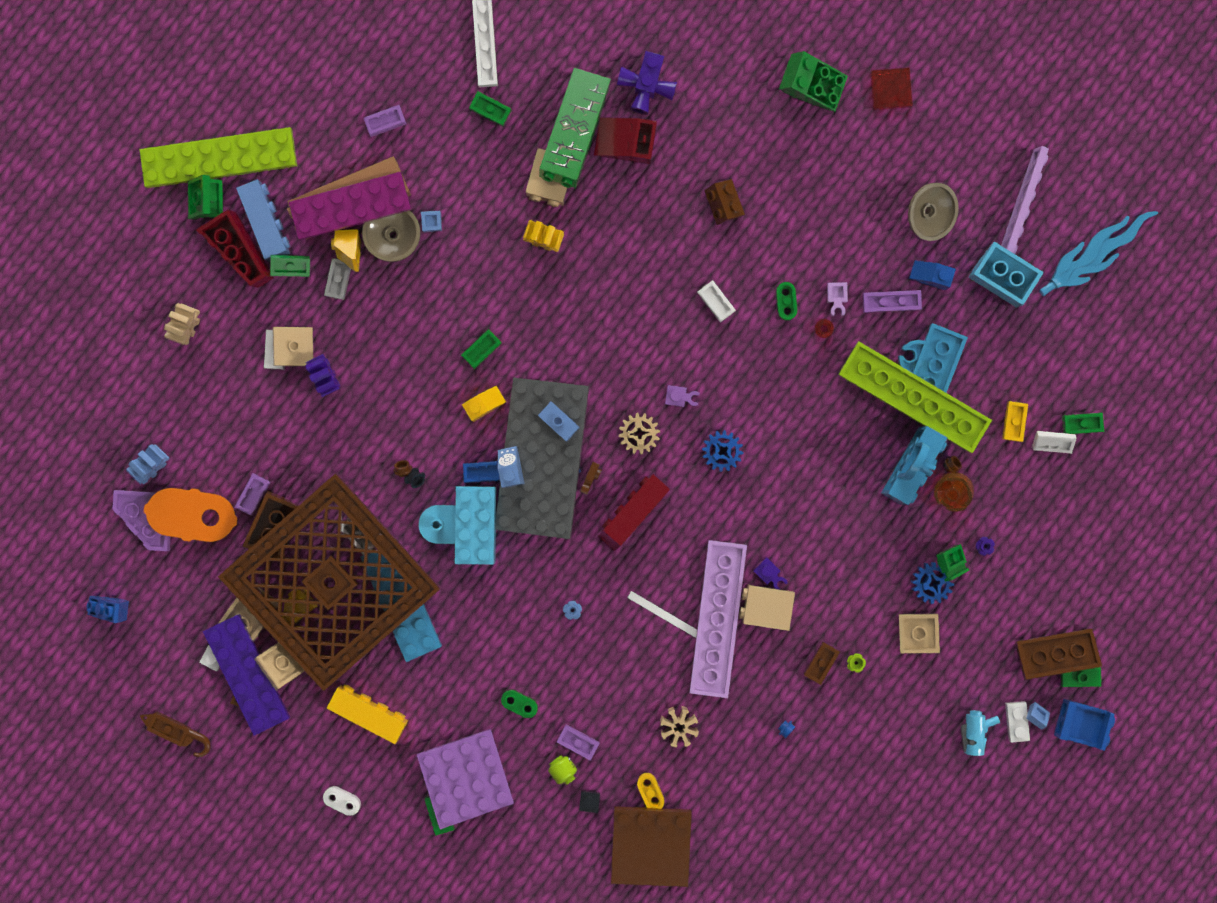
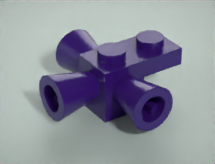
M646 51L639 75L621 67L617 86L635 87V94L637 96L630 108L633 112L648 115L649 100L654 98L655 92L671 101L673 100L677 82L658 81L664 56Z

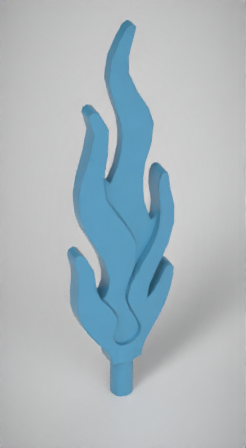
M1146 212L1138 216L1124 233L1115 238L1109 239L1112 233L1127 224L1130 219L1129 216H1126L1120 223L1099 231L1090 240L1079 259L1072 261L1084 246V242L1079 243L1076 248L1060 259L1050 283L1040 289L1039 293L1045 296L1053 289L1059 287L1078 286L1088 282L1090 277L1080 278L1078 276L1097 273L1109 267L1119 256V253L1112 255L1105 262H1102L1106 255L1115 248L1131 242L1142 223L1146 219L1157 215L1158 212Z

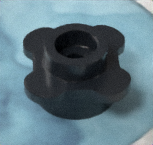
M415 467L404 478V482L406 484L409 483L412 488H418L425 481V473L419 472V469Z

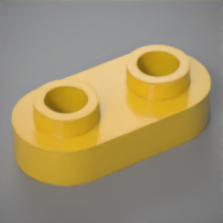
M651 773L641 774L638 778L637 786L646 807L662 809L664 806V796L655 776ZM644 780H650L651 783L645 785ZM653 797H657L658 801L652 802L651 799Z

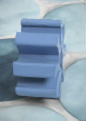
M151 444L145 452L142 450L138 453L139 457L132 460L128 464L130 467L126 469V472L139 484H145L150 477L154 478L157 475L156 472L166 466L165 462L169 460V457L156 444Z

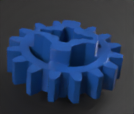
M723 430L722 435L716 431L715 437L710 434V441H704L707 447L702 448V451H706L702 458H708L706 465L712 463V469L714 470L716 467H719V472H722L723 467L730 471V465L736 468L735 461L741 462L738 456L744 454V452L739 451L743 444H737L740 438L733 439V433L731 432L729 435H726V430ZM725 438L730 441L727 443H721L718 439ZM711 445L714 446V454H713V455H710V447H711ZM718 446H720L721 448H727V450L725 451L726 456L723 454H718V452L720 451ZM735 447L734 458L731 456V449ZM718 459H724L727 463L719 464L715 461H717Z
M931 562L930 566L928 563H924V568L917 567L919 573H913L912 575L916 579L911 580V583L915 584L912 590L918 591L915 596L918 598L923 596V602L929 599L930 604H934V600L937 603H941V598L947 600L946 593L953 592L949 587L954 586V583L950 581L945 582L946 575L942 573L939 565L936 567V563ZM933 570L938 571L942 576H935ZM931 579L936 580L933 584L934 587L929 586V583L932 582ZM923 590H930L932 596L925 594Z

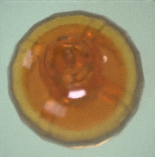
M947 473L938 480L934 488V497L939 505L942 504L946 507V510L962 511L970 505L974 497V486L972 481L962 473Z

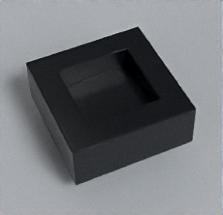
M581 790L579 811L598 813L600 792Z

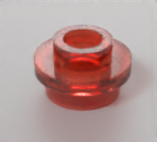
M821 319L815 324L814 330L820 338H828L832 335L834 326L830 320ZM822 325L827 327L826 332L821 331Z

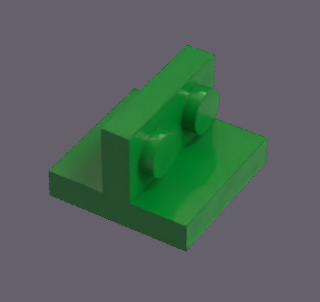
M200 175L188 181V219H213L223 213L222 180L210 179V175Z

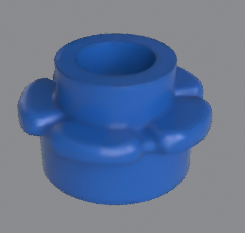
M787 721L783 722L778 728L780 731L779 735H782L784 738L788 737L795 729L792 721L789 723Z

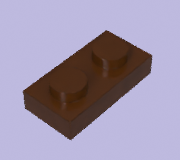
M822 641L803 675L821 685L840 651Z

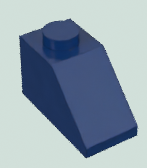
M915 260L909 279L947 290L951 287L956 269L939 263Z

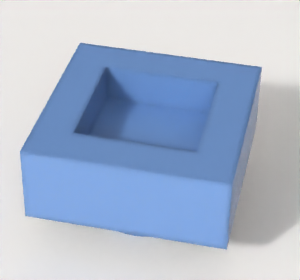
M441 211L421 212L423 232L442 231Z
M1034 702L1029 707L1026 719L1042 730L1047 727L1050 713Z

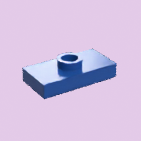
M498 461L464 463V483L499 481Z

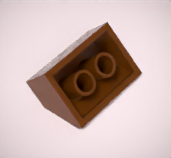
M267 491L243 543V547L250 549L299 505ZM281 548L271 557H280Z

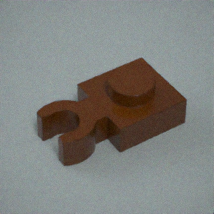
M592 462L580 492L588 494L593 480H598L602 471V469H599L600 464Z

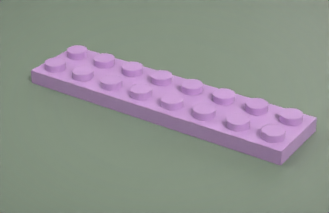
M708 540L689 691L691 694L728 698L747 545Z

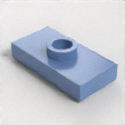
M552 401L538 415L566 442L580 428Z

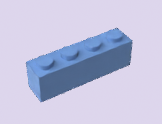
M257 179L237 187L236 189L264 259L270 262V255L290 254L288 249L291 247L286 236L283 237L281 230L284 228L280 219H276L274 213L277 211L274 203L268 199L267 195L270 193L266 184H262Z

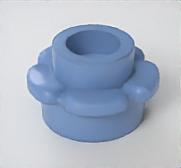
M569 601L568 604L564 605L563 612L567 619H578L580 617V612L582 611L580 604H577L576 601Z

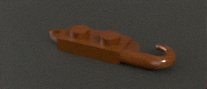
M158 711L153 714L140 715V718L147 726V731L180 747L188 746L194 739L203 743L204 750L201 753H193V756L203 757L210 751L209 739L205 735L191 729V727Z

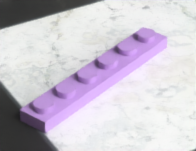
M1044 146L1033 150L1001 244L1002 247L1014 254L1018 248L1016 245L1018 238L1021 237L1024 231V221L1030 213V203L1036 195V185L1042 178V168L1048 160L1047 153L1049 148Z

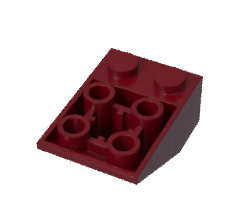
M600 118L594 156L651 164L657 121L639 118Z

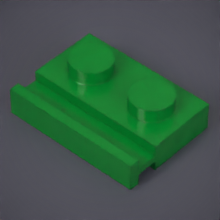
M961 544L954 545L937 554L938 565L942 573L946 575L945 582L951 581L970 571L965 566L967 561Z

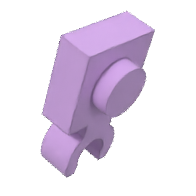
M847 282L827 283V303H833L830 315L834 316V310L838 308L841 311V316H844L845 307L842 303L848 302Z

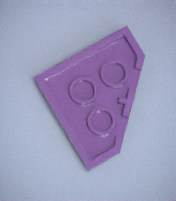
M114 490L113 511L124 520L127 527L144 543L143 545L148 550L170 551L171 536L159 534L152 529L147 521L146 514L143 512L144 505L149 502L156 492Z

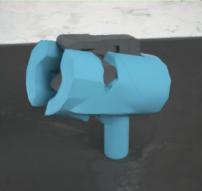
M971 710L970 714H966V724L961 726L962 749L967 755H984L987 741L985 733H987L989 727L1000 723L998 716L985 720L986 716L982 715V711Z

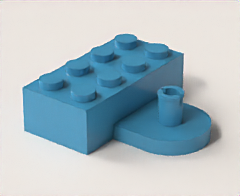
M928 426L918 427L881 494L900 505L912 504L918 496L916 492L919 486L922 487L928 478L927 476L930 477L933 474L931 470L936 469V457L938 453L944 451L947 445L945 443L947 437Z

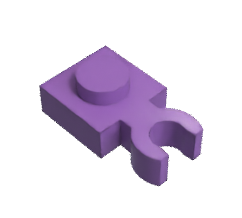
M668 385L665 405L684 407L685 402H688L691 406H697L698 403L693 402L691 397L693 395L699 396L700 393L693 391L688 394L685 387Z

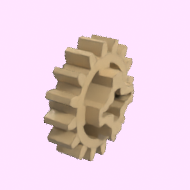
M636 413L635 418L629 415L630 421L623 420L625 427L619 428L623 431V434H620L619 437L624 438L621 444L628 445L626 450L632 448L633 454L637 450H639L640 454H643V449L650 452L649 446L656 447L654 440L660 439L656 436V434L660 433V430H655L658 423L652 424L653 417L646 419L645 413L642 417H639V414ZM641 421L646 422L651 429L643 427ZM635 422L634 429L632 431H627L629 425ZM638 428H640L642 432H648L647 434L642 435V439H638V436L630 434H634L635 432H637ZM652 436L650 442L644 446L645 438ZM628 438H633L637 442V446L632 445Z

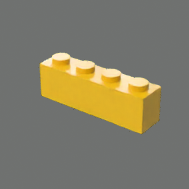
M340 685L336 689L327 706L328 710L393 744L397 743L409 721L405 719L406 716L404 714L388 710L389 707L383 703H374L371 701V697L355 693L354 688L348 685Z

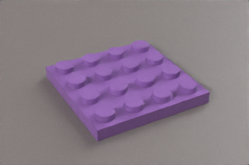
M491 729L417 754L440 829L514 804Z

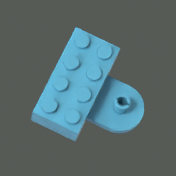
M456 486V505H435L427 508L419 519L420 533L431 543L455 544V564L494 565L497 487Z

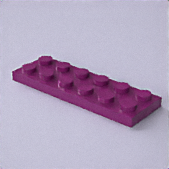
M401 172L289 202L299 240L412 210Z

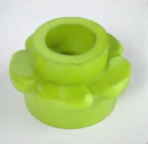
M858 653L850 655L847 659V667L850 671L861 672L866 665V660Z

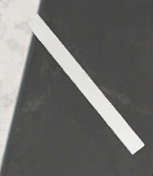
M630 592L627 598L696 638L697 629L636 593Z

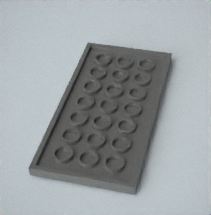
M513 378L505 448L517 446L525 484L502 488L500 482L495 530L571 539L589 386ZM550 401L580 427L567 442L538 416Z

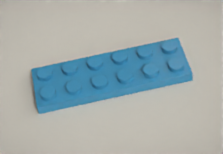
M368 553V562L378 563V553ZM363 555V556L360 557L361 560H362V562H364V555ZM382 555L381 563H389ZM367 566L368 576H377L378 567ZM381 567V577H391V568ZM395 569L394 577L403 578ZM370 580L374 590H376L377 580ZM380 581V590L390 591L391 581ZM394 581V591H404V582ZM409 584L407 591H409L412 588ZM380 594V604H389L390 595ZM393 595V604L399 598H401L402 595ZM424 604L393 630L406 662L442 647Z

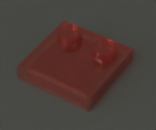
M910 68L872 70L870 72L873 110L913 106Z

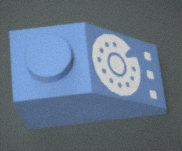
M517 446L498 450V472L502 488L525 484Z

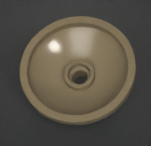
M929 183L915 193L908 209V222L911 230L917 237L927 241H935L943 238L951 231L957 220L959 209L954 191L942 183Z
M411 211L366 222L363 224L362 230L363 241L369 252L376 258L387 262L400 261L410 256L417 248L421 234L418 220ZM392 232L397 233L395 238L390 237Z

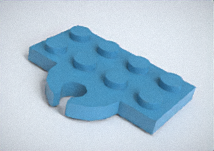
M932 323L924 341H910L901 348L903 351H911L914 355L913 359L907 361L904 356L899 355L898 363L903 368L947 393L968 337Z

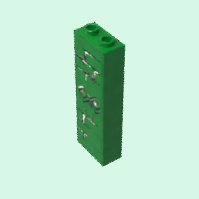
M577 68L573 69L539 168V177L543 180L560 183L566 188L577 187L610 88L611 79Z

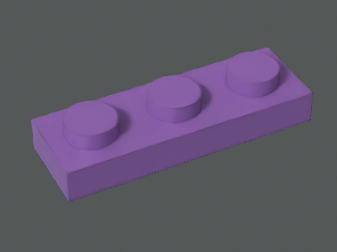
M921 290L862 294L863 313L922 310Z

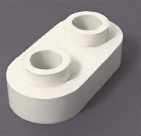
M337 786L329 787L323 795L324 803L327 806L345 815H354L361 807V801L356 795ZM330 795H335L336 800H331ZM347 803H351L353 808L349 809Z

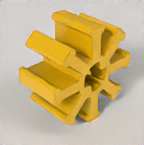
M529 220L523 240L532 243L536 247L541 246L545 250L558 252L564 232L555 229L556 227L546 226L542 222Z

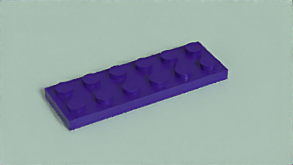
M238 614L203 631L253 735L255 736L289 719L290 715L278 691L275 690L255 661V658L260 654L241 615Z

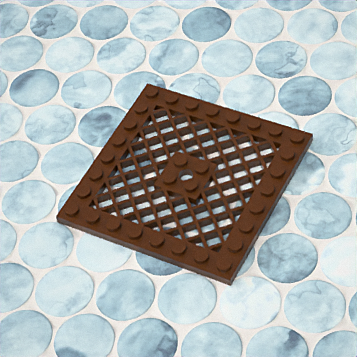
M337 473L218 576L323 691L440 590L435 581ZM334 501L338 506H332L330 504ZM325 509L324 519L315 518ZM329 509L339 510L338 520L328 519ZM342 512H344L350 520H342ZM310 522V531H300ZM314 522H323L324 532H314ZM328 523H338V533H327ZM342 524H352V534L341 533ZM356 526L364 535L355 534ZM295 535V544H285ZM299 535H309V545H299ZM313 536H323V546L313 545ZM327 537H337V547L327 546ZM341 537L351 538V548L341 547ZM355 538L365 539V548H354ZM369 541L377 549H368ZM281 548L280 557H271ZM285 548H295L294 558L284 557ZM299 549H309L308 559L298 558ZM313 549L323 550L322 559H312ZM326 551H337L336 559L333 555L326 559ZM340 551L351 552L350 561H340ZM354 552H364V562L354 561ZM368 553H378V563L368 562ZM382 555L389 563H381ZM266 561V570L257 569ZM270 561H280V571L270 570ZM284 561L294 562V571H284ZM298 562L308 563V572H298ZM312 563H320L321 565L312 572ZM342 565H350L349 573ZM353 566H364L363 575H353ZM367 566L378 567L377 576H367ZM381 567L391 568V577H381ZM395 569L403 578L394 577ZM256 573L265 574V583H255ZM270 574L279 575V584H269ZM292 575L293 585H284L283 576ZM297 576H307L302 580L305 586L297 585ZM328 577L333 578L335 586L327 587L325 579ZM355 579L363 580L362 589H354L358 584ZM377 580L376 590L366 589V581ZM380 581H391L390 591L380 590ZM394 581L404 582V591H394ZM408 584L412 587L409 591H407ZM257 587L265 588V594L263 595ZM269 588H279L278 598L269 597ZM283 589H293L292 598H282ZM297 589L307 590L306 599H296ZM310 592H312V594L318 600H310ZM348 593V602L339 601ZM352 593H362V602H352ZM366 593L376 594V603H365ZM380 594L390 595L389 604H379ZM393 595H402V597L399 598L393 604ZM271 602H278V610ZM282 602L292 603V612H282ZM296 603L306 604V613L296 612ZM310 604H320L319 614L309 613ZM334 605L333 614H323L324 607L329 610ZM337 606H348L347 615H337ZM351 606L361 607V616L351 615ZM365 607H374L375 617L365 616ZM379 608H388L378 617ZM284 616H291V624ZM295 617H305V626H295ZM309 617L319 618V627H309ZM323 618L333 619V628L323 627ZM337 619H347L346 629L336 628ZM361 620L360 629H350V621ZM364 621H373L364 629ZM297 630L305 631L304 638L298 633ZM308 631H318V641L308 640ZM322 632H332V641H322ZM336 633H346V642H336ZM350 633L358 634L349 642ZM310 645H318L317 652ZM322 645L332 646L331 655L321 654ZM335 646H345L335 654Z

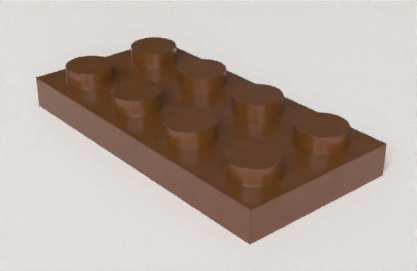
M1093 629L1015 642L1024 680L1102 667Z

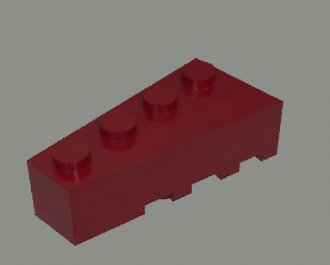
M227 209L196 229L250 286L259 288L274 278L270 276L267 264L236 212Z
M654 474L649 478L645 476L638 484L641 486L637 492L633 490L626 498L628 502L625 506L621 504L614 511L616 516L612 520L608 518L601 526L603 530L597 537L613 551H616L670 490Z

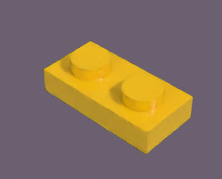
M1007 402L1003 440L1023 442L1028 404Z

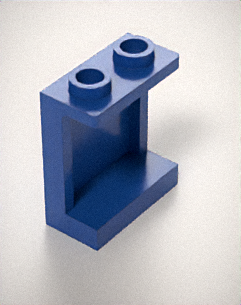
M1063 699L1054 736L1062 740H1070L1105 751V748L1110 743V730L1115 724L1114 713Z

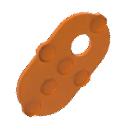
M177 488L160 490L144 505L143 511L146 514L149 525L157 533L178 537L183 541L189 542L191 540L206 542L221 540L231 532L238 522L234 508L226 498L217 494L204 493L194 488L190 490ZM208 509L215 510L219 515V521L214 526H207L202 521V515Z

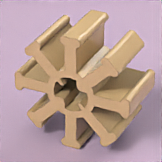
M177 303L175 305V312L171 311L168 316L171 318V321L165 324L164 330L167 332L164 337L181 345L189 344L190 336L194 337L196 332L194 327L200 322V319L197 318L200 311L182 303Z
M684 706L681 707L680 717L676 716L674 707L668 709V713L671 714L673 720L666 719L664 716H661L660 719L661 726L666 725L669 727L661 730V735L663 739H666L667 736L673 734L672 740H670V744L673 747H677L679 736H682L684 746L687 747L691 743L685 734L689 733L697 737L699 733L697 728L689 727L694 723L697 724L698 720L695 714L685 719L689 711ZM677 723H679L680 725L684 724V726H682V730L679 731L678 728L674 729Z

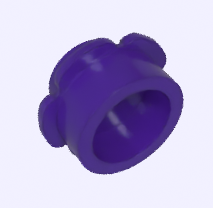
M982 537L976 542V549L980 555L986 556V554L990 555L993 553L995 544L992 539Z

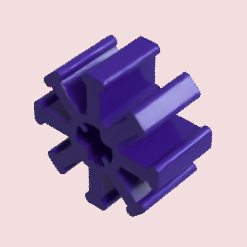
M324 354L305 362L306 369L310 373L309 377L312 382L314 381L316 390L322 397L340 389V383L335 377L336 373L331 369L330 362L325 358Z

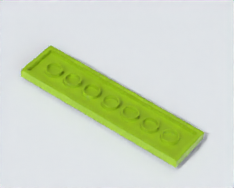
M291 127L139 149L144 186L146 188L187 183L189 180L200 175H210V179L297 167Z
M859 341L838 374L840 377L923 426H928L946 436L947 440L969 453L974 452L992 421L990 418Z

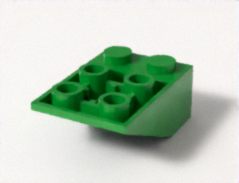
M805 51L797 52L790 56L779 90L793 98L835 112L848 76Z

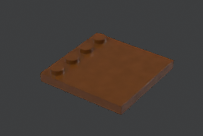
M614 806L611 884L688 887L692 811L690 809Z

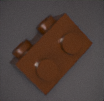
M732 179L714 183L705 189L706 198L717 225L745 215Z

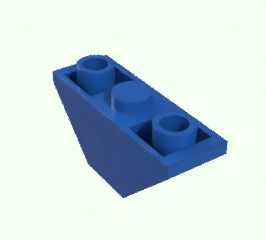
M89 596L86 608L90 616L112 623H119L127 620L129 601L119 598Z

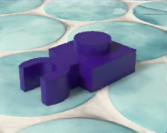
M767 557L753 570L767 585L772 581L774 589L781 590L777 586L779 581H783L785 584L788 583L785 578L777 576L780 570Z

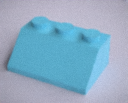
M993 242L977 262L969 278L1017 308L1024 305L1044 272L998 243Z

